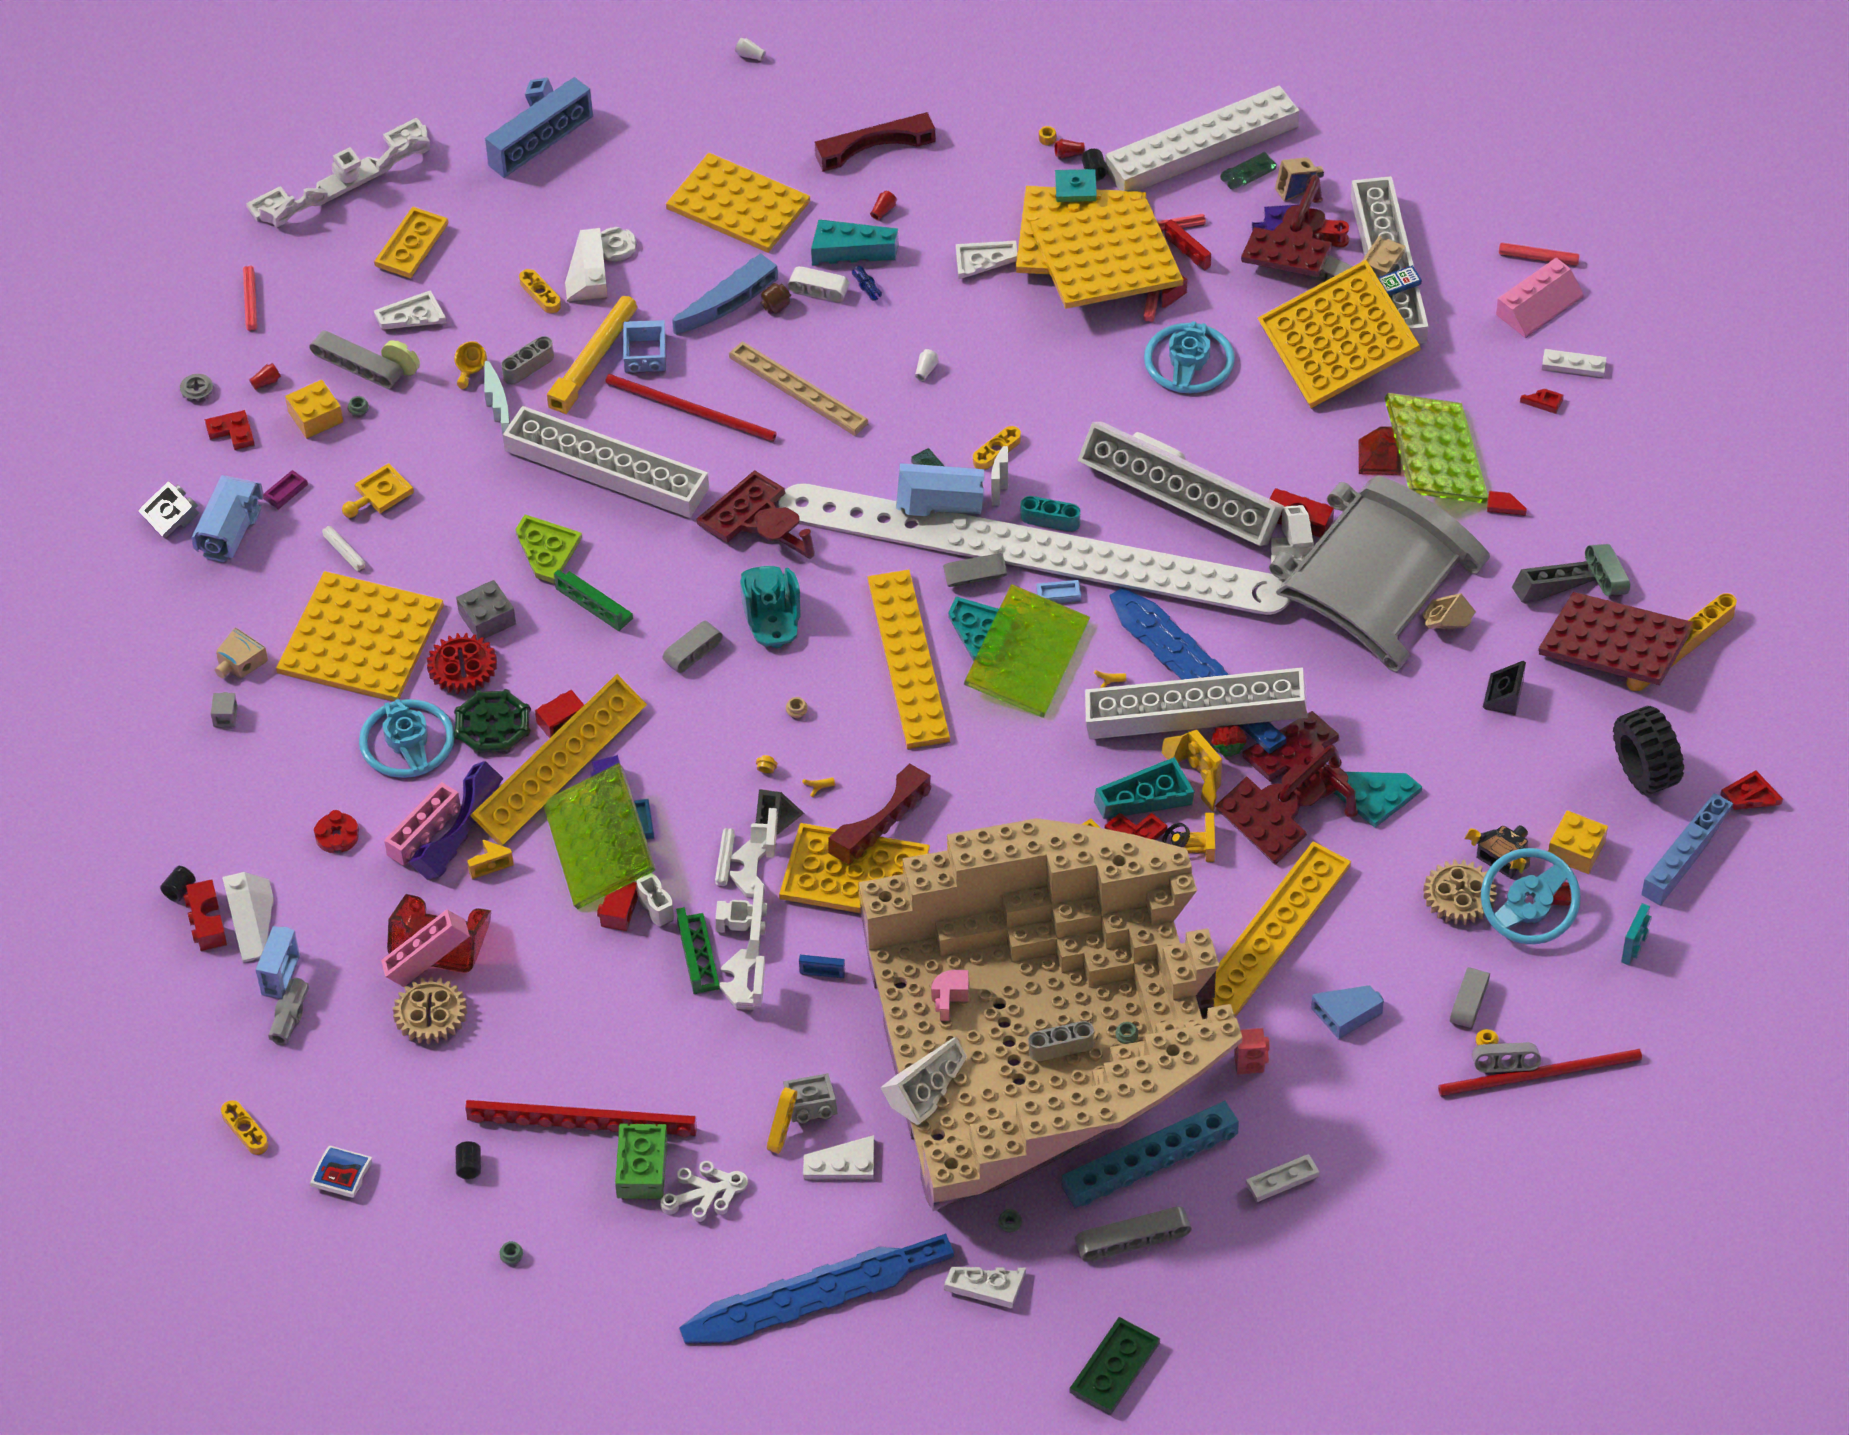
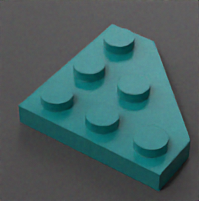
M956 596L948 612V618L972 660L994 667L1016 621V614Z
M1346 772L1348 775L1347 783L1355 790L1358 814L1374 828L1422 792V786L1407 773ZM1338 790L1335 791L1334 794L1346 803V797Z

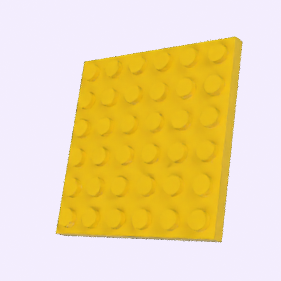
M1026 186L1016 273L1050 274L1030 228V221L1146 199V192L1096 189L1097 201L1056 202V187Z
M1147 198L1030 221V228L1065 309L1183 285L1182 275Z
M1367 260L1258 317L1259 323L1310 408L1321 404L1421 350L1419 343Z
M324 571L276 667V671L278 674L394 702L401 697L444 606L443 599Z

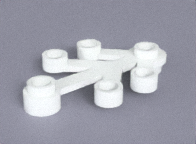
M703 1161L700 1164V1174L704 1177H714L721 1182L714 1184L692 1175L688 1168H681L677 1173L678 1181L682 1184L693 1185L699 1189L677 1196L674 1194L664 1195L660 1201L661 1210L667 1215H673L678 1212L681 1204L703 1198L701 1203L692 1209L693 1219L701 1222L705 1220L706 1212L717 1193L725 1191L723 1197L717 1199L714 1203L715 1212L721 1215L725 1214L729 1210L728 1205L734 1195L746 1189L748 1178L741 1171L726 1173L716 1169L710 1161ZM705 1167L711 1168L708 1171L703 1170ZM687 1174L688 1177L683 1178L681 1175ZM719 1205H725L724 1208H718ZM697 1212H703L702 1215H696Z

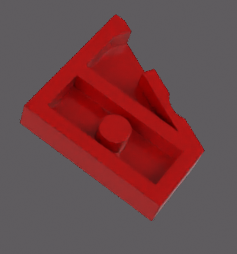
M1757 770L1723 788L1720 794L1724 799L1733 803L1732 808L1734 810L1778 806L1783 801V798Z

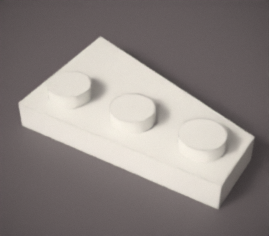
M1016 241L956 244L958 280L1016 262L1018 254Z
M951 1267L944 1284V1291L1012 1308L1025 1277L1026 1268H1018L1017 1271L1005 1270V1267H996V1270H982L980 1267Z

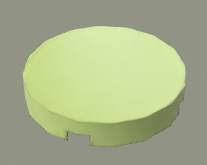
M388 341L381 350L382 357L400 365L404 372L403 375L411 376L415 374L420 367V360L413 350L410 352L407 349L408 346L402 342Z

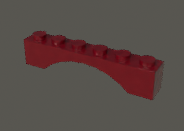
M928 112L815 141V156L822 172L842 167L853 155L873 146L906 144L919 147L936 142L934 124Z
M909 763L896 775L895 792L888 804L878 813L865 820L840 826L828 838V853L848 865L855 859H859L869 846H873L882 834H886L896 821H900L909 809H913L923 796L926 797L931 790V775Z

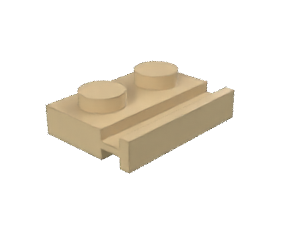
M1378 236L1362 261L1367 260L1375 274L1384 276L1392 272L1405 253L1406 246L1389 239L1384 240L1382 236Z

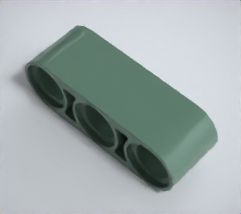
M1588 545L1585 549V559L1603 593L1606 596L1628 594L1630 590L1629 578L1611 545Z

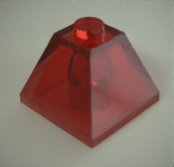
M1380 426L1358 440V474L1401 475L1402 427Z

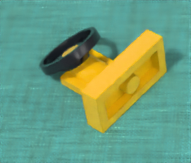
M1205 813V832H1190L1189 828L1183 823H1175L1165 831L1162 842L1166 843L1171 833L1172 845L1186 848L1188 853H1205L1206 862H1215L1214 813ZM1177 827H1184L1186 832H1174L1173 830Z

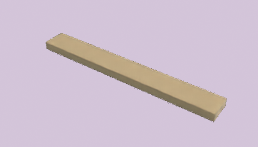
M742 341L729 353L730 359L852 435L856 436L868 425L866 417Z

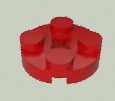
M332 810L329 814L322 817L314 827L317 845L329 853H334V851L341 850V852L348 851L357 843L359 838L356 820L346 813H341L339 810ZM335 830H340L341 832L340 835L337 833L332 835Z

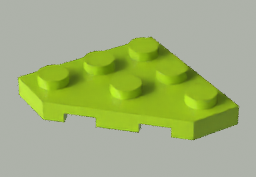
M524 514L515 529L517 538L535 577L555 584L554 573L557 570L561 572L564 570L582 540V533Z

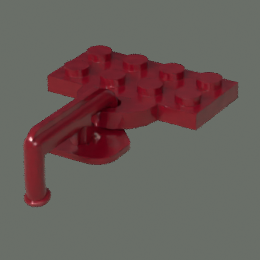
M1313 175L1299 206L1289 207L1283 217V222L1277 225L1274 231L1254 227L1241 255L1243 263L1319 277L1331 251L1332 244L1329 241L1314 239L1313 236L1314 232L1322 228L1325 221L1323 211L1310 208L1312 202L1320 203L1323 201L1320 179L1317 175Z
M755 470L696 519L697 525L727 543L738 533L745 531L748 533H758L770 541L779 540L809 559L813 558L815 554L810 529H803L799 532L802 540L789 533L799 524V515L787 507H775L774 503L786 494L785 488Z
M1311 711L1307 713L1308 718H1299L1279 730L1286 737L1285 745L1269 754L1261 745L1256 743L1242 752L1243 758L1268 781H1271L1289 771L1295 765L1302 764L1307 766L1327 746L1339 741V734ZM1325 764L1315 773L1324 782L1326 791L1321 798H1325L1338 790L1346 797L1347 807L1345 808V815L1350 818L1355 817L1358 813L1355 790L1347 783V773L1340 767L1332 768L1330 765Z
M1334 745L1327 746L1307 766L1302 764L1293 766L1282 777V784L1268 785L1262 790L1246 776L1215 807L1276 865L1307 836L1306 831L1294 821V818L1297 816L1300 806H1311L1324 795L1326 791L1325 784L1315 773L1328 761L1332 768L1340 767L1342 761Z

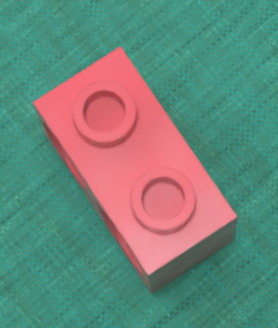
M1263 1028L1240 1030L1242 1043L1234 1049L1237 1075L1264 1073L1265 1063H1269V1038L1264 1037Z

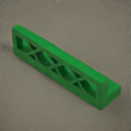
M557 570L554 573L556 590L617 631H620L633 619V613L569 571L567 574H564Z
M685 907L676 908L677 923L693 994L719 990L720 985L704 914L699 913L687 916ZM700 921L701 926L697 931L689 928L688 923ZM697 938L705 942L701 949L693 946V942ZM701 956L709 960L705 967L697 964V960ZM704 975L713 978L714 983L701 985V979Z

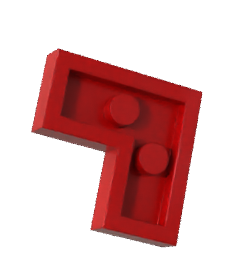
M245 410L204 419L210 440L230 435L234 450L255 445Z
M1119 813L1105 825V829L1156 840L1165 833L1167 825L1153 813H1150L1137 825Z

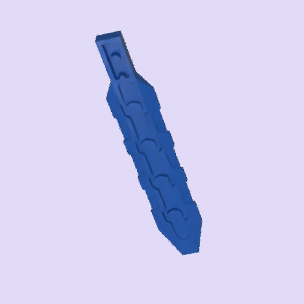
M1120 588L1109 595L1122 626L1136 639L1142 641L1154 653V656L1163 665H1167L1181 680L1229 675L1217 660L1212 659L1188 633H1184L1170 620V616L1156 603L1125 588ZM1269 721L1239 724V727L1247 732L1269 754L1286 744V737Z
M946 1233L904 1248L876 1247L859 1253L856 1257L832 1265L826 1264L812 1269L811 1272L787 1280L781 1279L769 1283L766 1287L743 1295L736 1294L713 1302L681 1325L679 1330L685 1344L732 1342L753 1335L755 1331L779 1323L785 1324L797 1320L800 1316L823 1308L830 1309L844 1304V1301L895 1287L910 1272L953 1258L954 1251Z

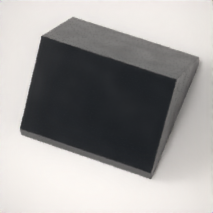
M1520 661L1490 674L1483 703L1484 709L1516 715L1524 682L1525 661Z

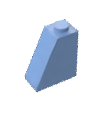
M1368 985L1316 993L1312 995L1311 1009L1339 1040L1381 1015L1384 999L1378 991L1375 992Z

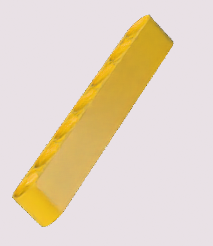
M1730 593L1719 595L1688 620L1693 622L1694 629L1672 666L1733 619L1737 602L1734 595ZM1628 677L1626 681L1627 687L1632 691H1641L1651 684Z

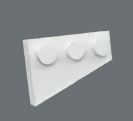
M431 290L374 310V316L382 330L446 323V317Z
M874 1135L804 1155V1180H873Z

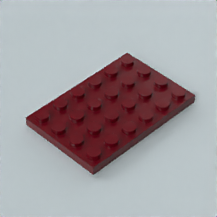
M1573 592L1539 646L1538 651L1539 655L1660 686L1694 629V624L1692 621Z

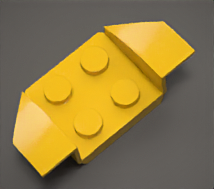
M1197 729L1182 736L1165 738L1162 745V754L1167 760L1175 757L1178 763L1188 758L1191 767L1196 768L1204 780L1201 800L1211 811H1214L1217 798L1216 792L1221 786L1222 758Z

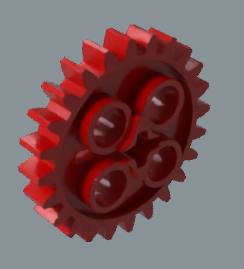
M456 633V638L454 639L448 635V641L440 639L441 646L434 644V651H429L430 657L427 658L429 677L433 679L434 685L439 684L441 690L447 687L448 693L455 689L456 694H459L460 690H464L465 694H467L470 688L475 692L476 686L484 688L483 681L490 683V676H495L494 670L497 669V657L494 648H491L490 642L484 643L483 637L477 640L476 634L468 638V633H465L464 637H460L459 633ZM458 650H462L466 677L461 675Z

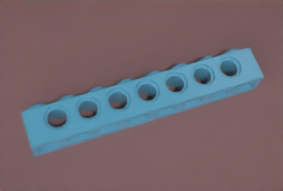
M1220 1102L1063 1174L1062 1189L1074 1208L1086 1206L1101 1196L1110 1195L1114 1190L1130 1186L1140 1178H1147L1162 1168L1171 1167L1175 1162L1184 1158H1191L1201 1150L1210 1149L1223 1140L1232 1139L1238 1134L1239 1121L1227 1102Z

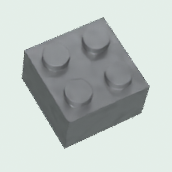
M495 580L456 597L458 613L473 635L476 634L477 640L482 637L485 639L516 624L514 608Z

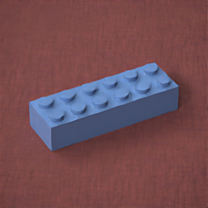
M573 77L553 92H550L546 97L534 103L530 108L521 112L511 121L490 133L485 138L488 166L505 178L592 118L593 110L590 88L576 77Z

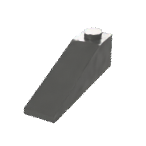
M1587 561L1521 569L1512 585V589L1521 602L1537 601L1594 581L1596 578Z

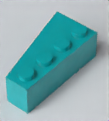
M819 219L811 247L812 265H819V262L838 264L837 261L850 260V263H856L861 259H868L869 262L895 260L899 246L898 229Z
M1173 757L1096 788L1094 803L1103 819L1114 818L1119 813L1127 816L1190 806L1193 804L1195 792L1177 760Z

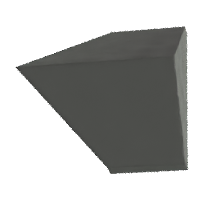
M759 789L755 823L768 824L769 808H777L778 835L804 814L782 792Z

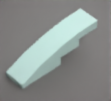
M485 361L484 393L486 406H493L494 421H501L503 436V433L510 425L508 405L497 373L490 362Z

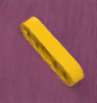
M532 269L521 271L519 274L521 287L545 312H558L561 308L559 295L536 271ZM537 289L545 290V292L541 294L535 293Z
M1008 426L973 453V466L976 469L984 470L990 468L999 451L993 450L992 447L995 445L1001 447L1008 446L1009 453L1021 442L1020 429L1015 426Z
M785 1087L778 1101L767 1142V1150L777 1154L781 1152L785 1143L797 1099L796 1090Z
M234 1100L225 1102L221 1107V1114L225 1123L250 1153L254 1155L263 1154L268 1149V1140L265 1133L239 1102ZM228 1111H236V1115L238 1118L235 1120L234 1115L232 1113H228ZM246 1123L251 1125L250 1129L243 1132L238 1130L239 1126ZM253 1135L257 1142H261L260 1145L253 1144Z

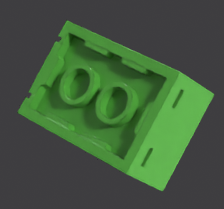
M656 1124L619 1125L615 1178L617 1198L661 1199L664 1196L668 1142L666 1124H658V1126Z

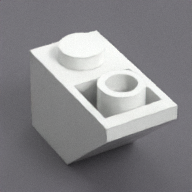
M1304 506L1283 507L1281 530L1291 547L1304 549L1313 546L1309 514Z

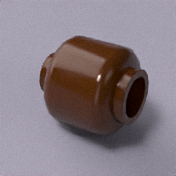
M773 283L761 293L763 301L760 303L767 312L771 310L773 313H779L790 304L791 294L782 283L780 285Z

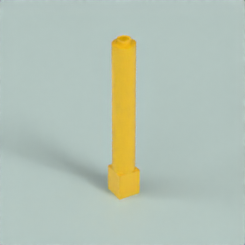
M620 297L564 377H559L547 393L548 408L564 414L569 412L578 399V391L623 330V322H628L636 312L638 306L632 297Z

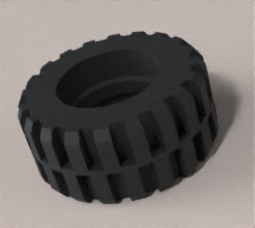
M1645 706L1619 716L1613 727L1615 750L1618 753V759L1623 766L1624 773L1627 774L1628 780L1634 784L1637 790L1649 795L1677 785L1684 775V758L1680 750V743H1678L1676 738L1677 735L1673 731L1670 722L1666 720V716L1660 713L1658 708L1652 706Z

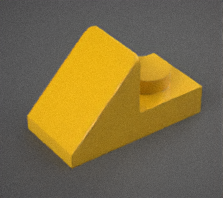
M482 840L485 854L477 855L467 860L469 874L472 879L514 865L511 849L486 840Z

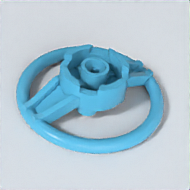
M1194 321L1191 323L1175 324L1162 329L1150 339L1144 352V363L1149 375L1161 386L1180 393H1200L1217 387L1230 375L1235 362L1234 351L1228 339L1219 331L1206 326L1205 323L1197 324ZM1171 334L1169 357L1171 364L1174 366L1173 382L1161 376L1155 369L1152 361V354L1156 345L1163 338ZM1207 334L1216 339L1224 348L1226 365L1223 371L1211 381L1190 385L1195 371L1201 370L1210 358V339L1205 336Z
M397 699L391 703H384V706L377 709L367 718L361 728L359 748L365 761L376 771L397 778L416 777L437 768L450 754L455 739L453 734L454 727L447 714L434 704L415 699ZM409 708L426 710L434 714L444 725L446 731L444 747L428 763L424 749L428 736L425 716L421 711L418 710L416 712L415 710H409ZM385 714H387V719L383 722L385 741L395 753L403 754L410 769H395L385 766L377 761L369 751V732L375 722Z
M1524 848L1511 851L1492 864L1483 879L1481 904L1489 923L1502 936L1521 944H1542L1558 938L1573 924L1580 907V888L1575 874L1561 858L1542 849ZM1523 857L1541 858L1554 864L1538 877L1528 875L1516 880L1509 889L1507 902L1494 914L1490 903V888L1494 877L1504 865ZM1568 880L1571 889V906L1566 918L1558 927L1548 933L1535 936L1522 935L1508 929L1521 922L1537 923L1543 920L1550 911L1553 896L1563 883ZM1526 896H1532L1534 904L1530 902L1527 904L1525 902Z

